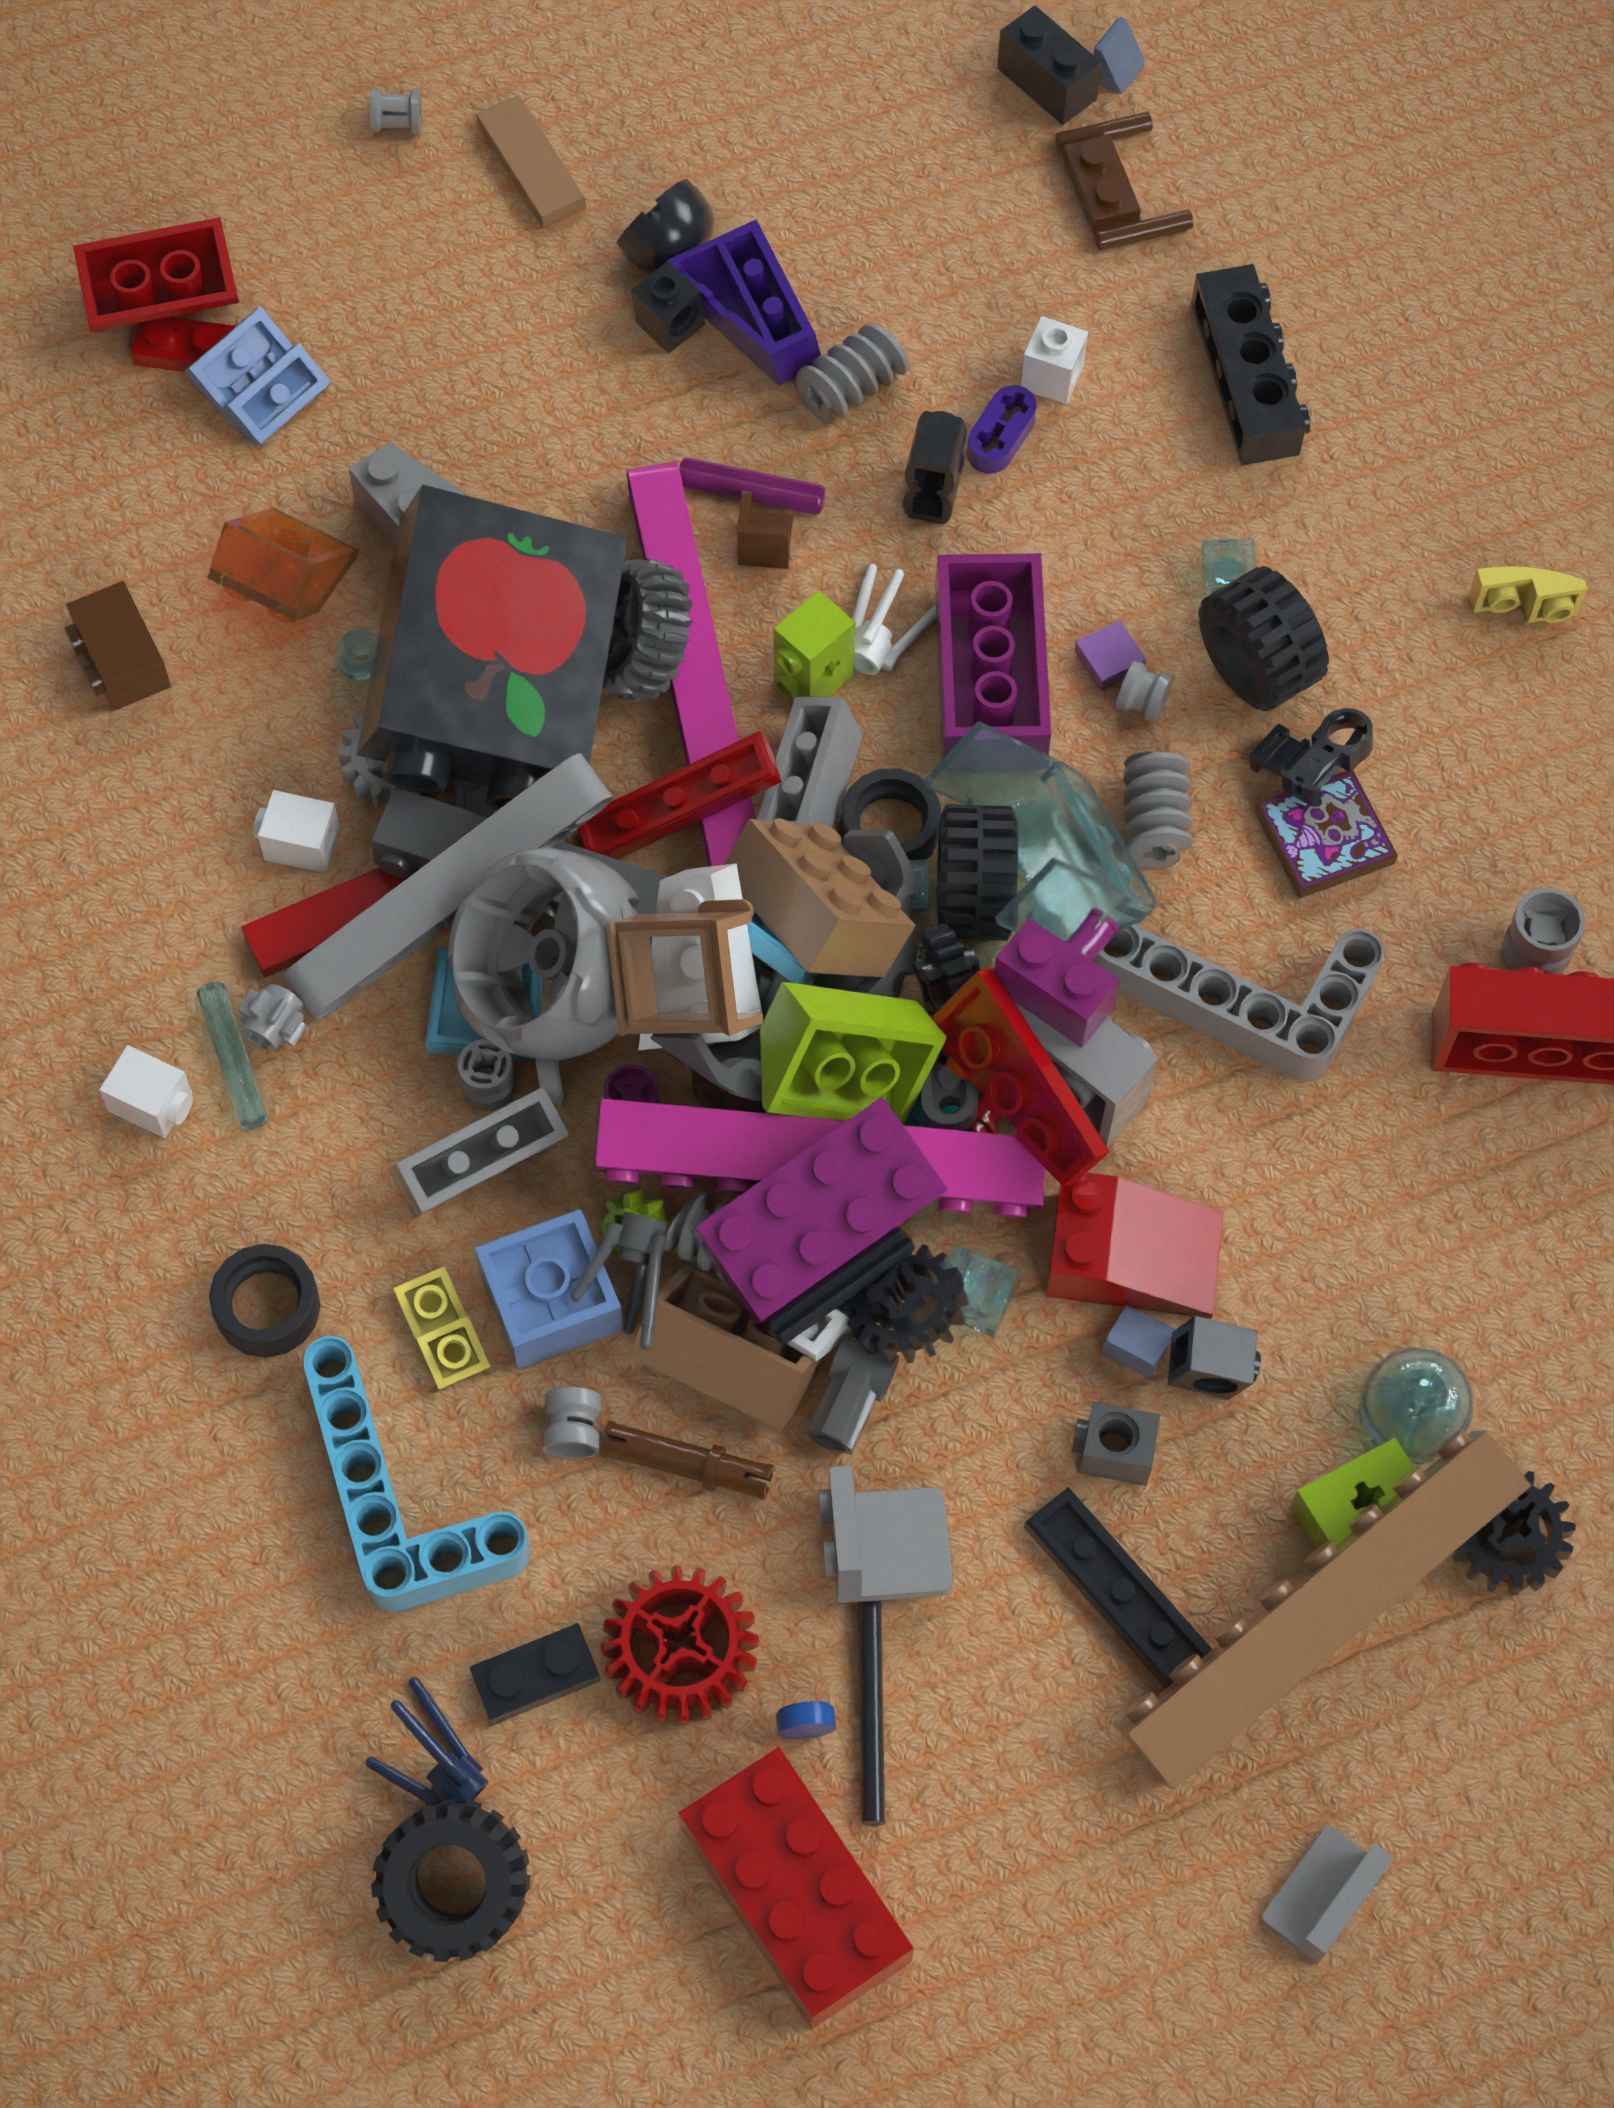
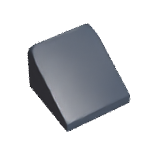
M1122 17L1116 19L1094 47V56L1102 62L1099 84L1121 94L1144 67V58L1128 21Z
M1126 1305L1103 1343L1101 1354L1152 1379L1171 1343L1172 1332L1176 1329Z

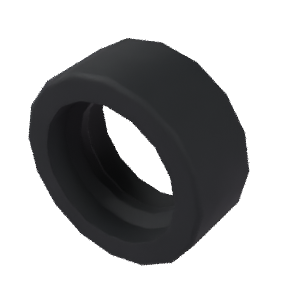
M900 768L878 769L861 776L848 789L842 803V841L843 837L850 830H862L860 816L863 809L869 804L881 799H898L910 803L922 816L920 832L913 839L900 843L914 869L920 867L934 853L938 843L941 803L933 787L918 774Z
M270 1244L245 1247L228 1257L213 1276L209 1292L213 1318L226 1341L246 1355L264 1358L286 1354L304 1343L317 1325L321 1308L318 1288L313 1273L302 1257L283 1246ZM265 1272L280 1273L290 1278L297 1288L299 1299L296 1310L288 1320L277 1327L264 1330L251 1329L239 1322L233 1312L232 1299L234 1292L242 1282L253 1275Z

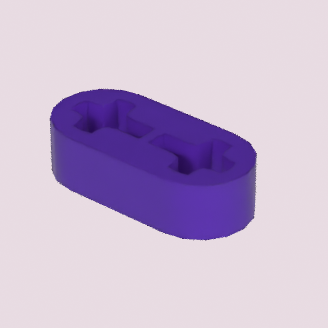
M1011 385L1001 388L993 396L968 437L967 458L971 466L983 473H997L1009 465L1035 423L1037 403L1031 391L1025 387ZM1015 406L1022 408V412L1016 411L1009 422L1004 421L1005 410L1011 411ZM995 436L999 437L998 449L992 448L989 453L981 450L982 447H988Z

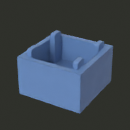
M581 1209L475 1247L479 1272L518 1370L623 1331L621 1306L604 1264L582 1299L578 1302H574L571 1299V1293L597 1251Z

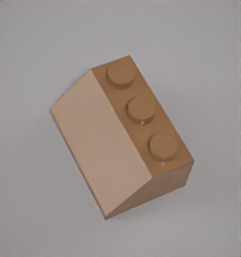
M688 1261L658 1291L651 1348L643 1350L640 1346L642 1331L640 1325L629 1357L644 1364L648 1371L657 1376L671 1377L694 1388L696 1393L704 1399L713 1402H723L744 1412L746 1417L756 1424L773 1426L781 1430L799 1409L827 1354L815 1362L814 1359L800 1353L788 1344H780L769 1333L766 1324L768 1317L762 1322L755 1324L726 1281L718 1279L717 1274L711 1271H703L698 1268V1265Z

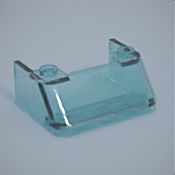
M978 721L923 780L927 788L963 805L1012 806L1018 824V867L1027 884L995 917L998 925L1017 932L1026 920L1030 918L1061 940L1067 942L1093 908L1104 911L1103 916L1099 919L1101 924L1109 915L1115 920L1120 930L1142 922L1157 907L1158 903L1154 893L1089 781L1070 765Z

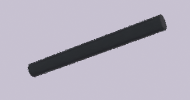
M881 1600L858 1602L862 1824L867 1826L885 1824Z

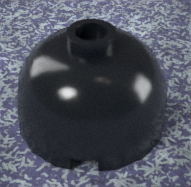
M683 179L655 199L658 204L647 214L642 211L617 240V244L622 249L623 254L640 270L652 274L665 264L666 260L711 239L714 228L711 206L700 190L688 179Z

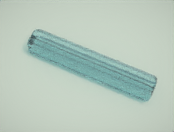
M214 981L210 984L202 985L197 990V996L240 1128L250 1131L262 1127L268 1122V1115L225 984L220 981Z

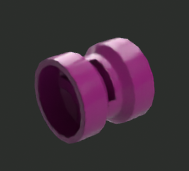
M627 1064L616 1068L607 1077L604 1083V1099L660 1104L659 1085L656 1077L649 1069L640 1065Z

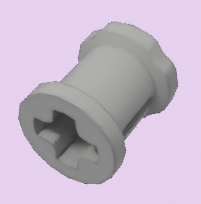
M371 88L370 128L372 133H380L382 128L411 129L413 134L421 133L422 100L419 89H412L410 94H381L380 89ZM386 110H391V111H406V112H388V111H386Z

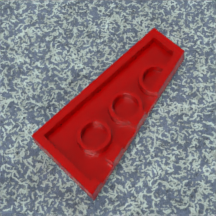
M993 968L977 971L931 1017L947 1036L941 1049L949 1058L946 1065L960 1080L968 1078L985 1095L982 1103L995 1117L1004 1115L1017 1129L1016 1138L1062 1186L1076 1183L1110 1151Z

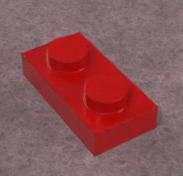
M175 317L139 322L131 351L133 364L136 366L184 372L185 369L235 326Z

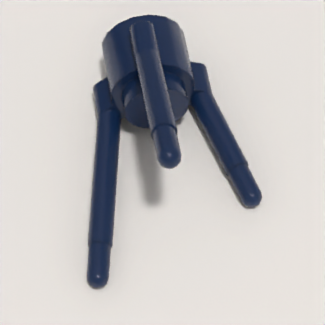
M417 1677L410 1678L409 1686L452 1752L447 1754L402 1702L394 1700L391 1703L393 1712L438 1763L426 1777L433 1787L430 1790L375 1757H368L365 1762L366 1766L383 1776V1778L421 1799L426 1805L431 1804L433 1806L440 1804L443 1800L456 1799L457 1803L465 1804L469 1800L474 1801L489 1783L481 1774L484 1768L468 1753L421 1681Z

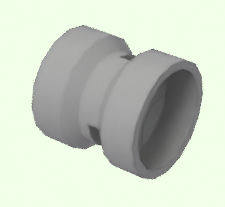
M485 1039L470 1042L462 1049L458 1057L457 1069L465 1099L472 1106L481 1110H494L503 1107L511 1100L515 1092L516 1081L510 1053L497 1048ZM484 1065H491L494 1067V1069L491 1067H485Z
M579 1387L555 1388L545 1394V1413L550 1418L549 1427L543 1432L542 1449L544 1453L563 1459H585L594 1457L599 1453L600 1434L595 1429V1420L601 1415V1394Z

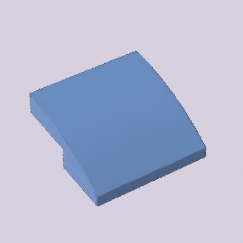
M261 306L251 312L184 370V373L206 398L257 446L261 445L331 383L302 345L298 343L293 346Z

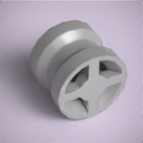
M1134 660L1121 686L1115 708L1125 713L1135 710L1142 713L1146 721L1155 724L1167 701L1174 675L1164 671L1159 674L1147 671L1144 663Z

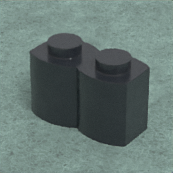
M924 411L920 415L905 469L907 487L903 499V508L909 518L945 524L951 518L964 466L963 448L967 428L961 417H956L945 411Z

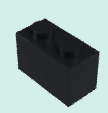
M1036 5L1000 30L997 69L1059 123L1064 125L1097 100L1102 62Z

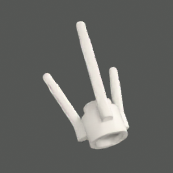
M872 563L867 567L852 620L856 622L854 669L867 675L878 674L881 667L891 671L898 657L936 619V605H934L892 647L890 642L892 633L882 625V622L904 576V572L901 569H897L886 587L871 620L866 621L862 626L877 571V566Z

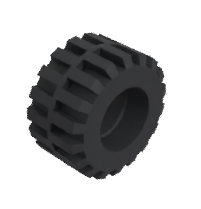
M1257 566L1201 601V607L1198 609L1199 627L1207 653L1226 684L1251 707L1257 710L1260 708L1262 711L1275 709L1326 676L1329 655L1326 648V640L1317 617L1298 589L1276 570L1272 571L1266 566L1260 568Z
M946 804L939 821L937 925L946 922L949 930H954L956 939L1007 941L1015 924L1018 881V824L1012 806Z
M456 1799L443 1800L440 1804L433 1806L429 1804L419 1809L401 1822L388 1835L382 1844L381 1854L375 1859L372 1871L376 1872V1880L371 1884L372 1898L378 1897L380 1905L376 1910L377 1916L381 1923L387 1920L393 1929L389 1936L397 1944L404 1940L411 1945L409 1952L420 1958L424 1953L434 1955V1961L447 1962L451 1957H459L460 1961L473 1958L481 1950L486 1952L508 1932L525 1905L526 1901L524 1899L526 1892L530 1888L531 1875H527L526 1866L529 1863L527 1850L521 1849L518 1843L521 1837L514 1826L509 1829L501 1821L504 1816L494 1809L491 1812L481 1809V1803L470 1800L466 1804L457 1803ZM446 1844L462 1847L471 1852L483 1867L486 1877L485 1894L481 1902L467 1913L449 1914L433 1907L421 1892L418 1883L419 1864L427 1852L439 1845Z

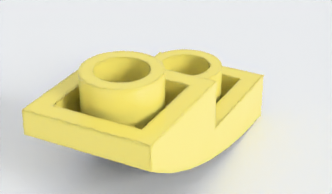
M1530 567L1481 568L1476 571L1468 597L1473 613L1484 611L1504 613L1518 606H1523L1527 623L1539 621L1559 623L1578 615L1587 592V585L1583 579L1552 570Z
M445 1266L393 1288L397 1302L438 1390L491 1367Z

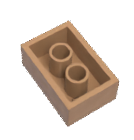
M749 819L723 865L737 864L742 898L752 904L754 912L808 973L885 977L916 926L900 909L902 906L901 902L878 885L870 876V868L848 852L840 843V835L831 827L822 823H814L813 825L793 824L784 819H775L774 821Z

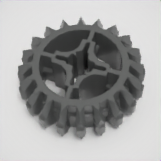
M648 558L646 561L635 559L634 561L626 560L624 562L602 688L608 689L610 694L633 701L636 699L656 700L661 692L668 690L670 680H676L679 663L685 661L684 650L686 644L690 642L688 631L693 623V620L689 618V611L693 605L692 600L687 598L689 585L683 581L681 571L675 570L673 566L664 565L663 561Z

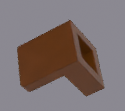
M742 491L737 530L738 565L789 569L793 515L752 512V491Z

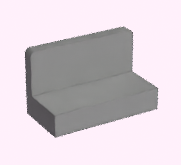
M1326 1826L1263 1912L1261 1922L1318 1965L1394 1857L1375 1843L1366 1852L1334 1827Z

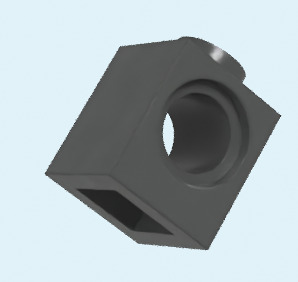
M1093 1402L1089 1419L1078 1418L1074 1434L1072 1452L1082 1454L1079 1473L1147 1485L1153 1464L1161 1414ZM1110 1433L1118 1434L1126 1440L1129 1447L1121 1452H1112L1101 1444L1099 1438Z

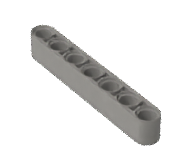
M581 753L571 756L297 961L284 973L283 978L296 996L303 1002L304 1007L314 1021L328 1016L453 923L458 908L464 899L485 879L482 874L491 865L505 856L518 851L542 847L553 848L603 810L612 801V794Z

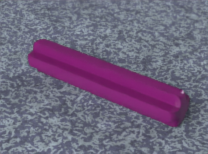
M689 457L683 458L679 466L682 484L685 488L741 499L742 491H752L753 502L816 515L820 514L824 507L826 488L820 484Z

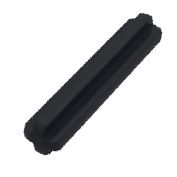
M895 1227L770 1315L766 1322L770 1333L780 1344L790 1342L884 1275L894 1264L908 1258L915 1248L910 1237L900 1227Z

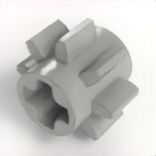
M269 984L266 990L261 989L259 993L250 989L237 1008V1011L242 1014L240 1020L244 1023L240 1031L247 1040L266 1051L275 1052L278 1046L282 1047L284 1043L294 1047L307 1027L302 1022L305 1016L300 1013L304 1004L291 991L276 984Z

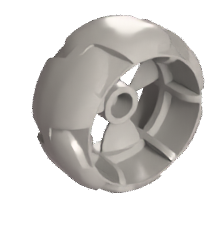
M551 847L518 851L498 860L482 874L485 879L464 899L458 908L450 932L448 965L453 970L456 985L453 992L462 1016L470 1027L489 1043L503 1051L520 1056L559 1061L582 1056L599 1049L619 1033L606 924L639 914L635 908V905L640 901L637 893L620 874L606 863L594 857ZM564 891L557 909L554 930H543L534 938L530 931L533 924H536L541 917V911L554 897ZM529 963L532 972L536 976L552 980L550 1007L537 1018H535L526 999L528 994L525 983L522 980V966Z

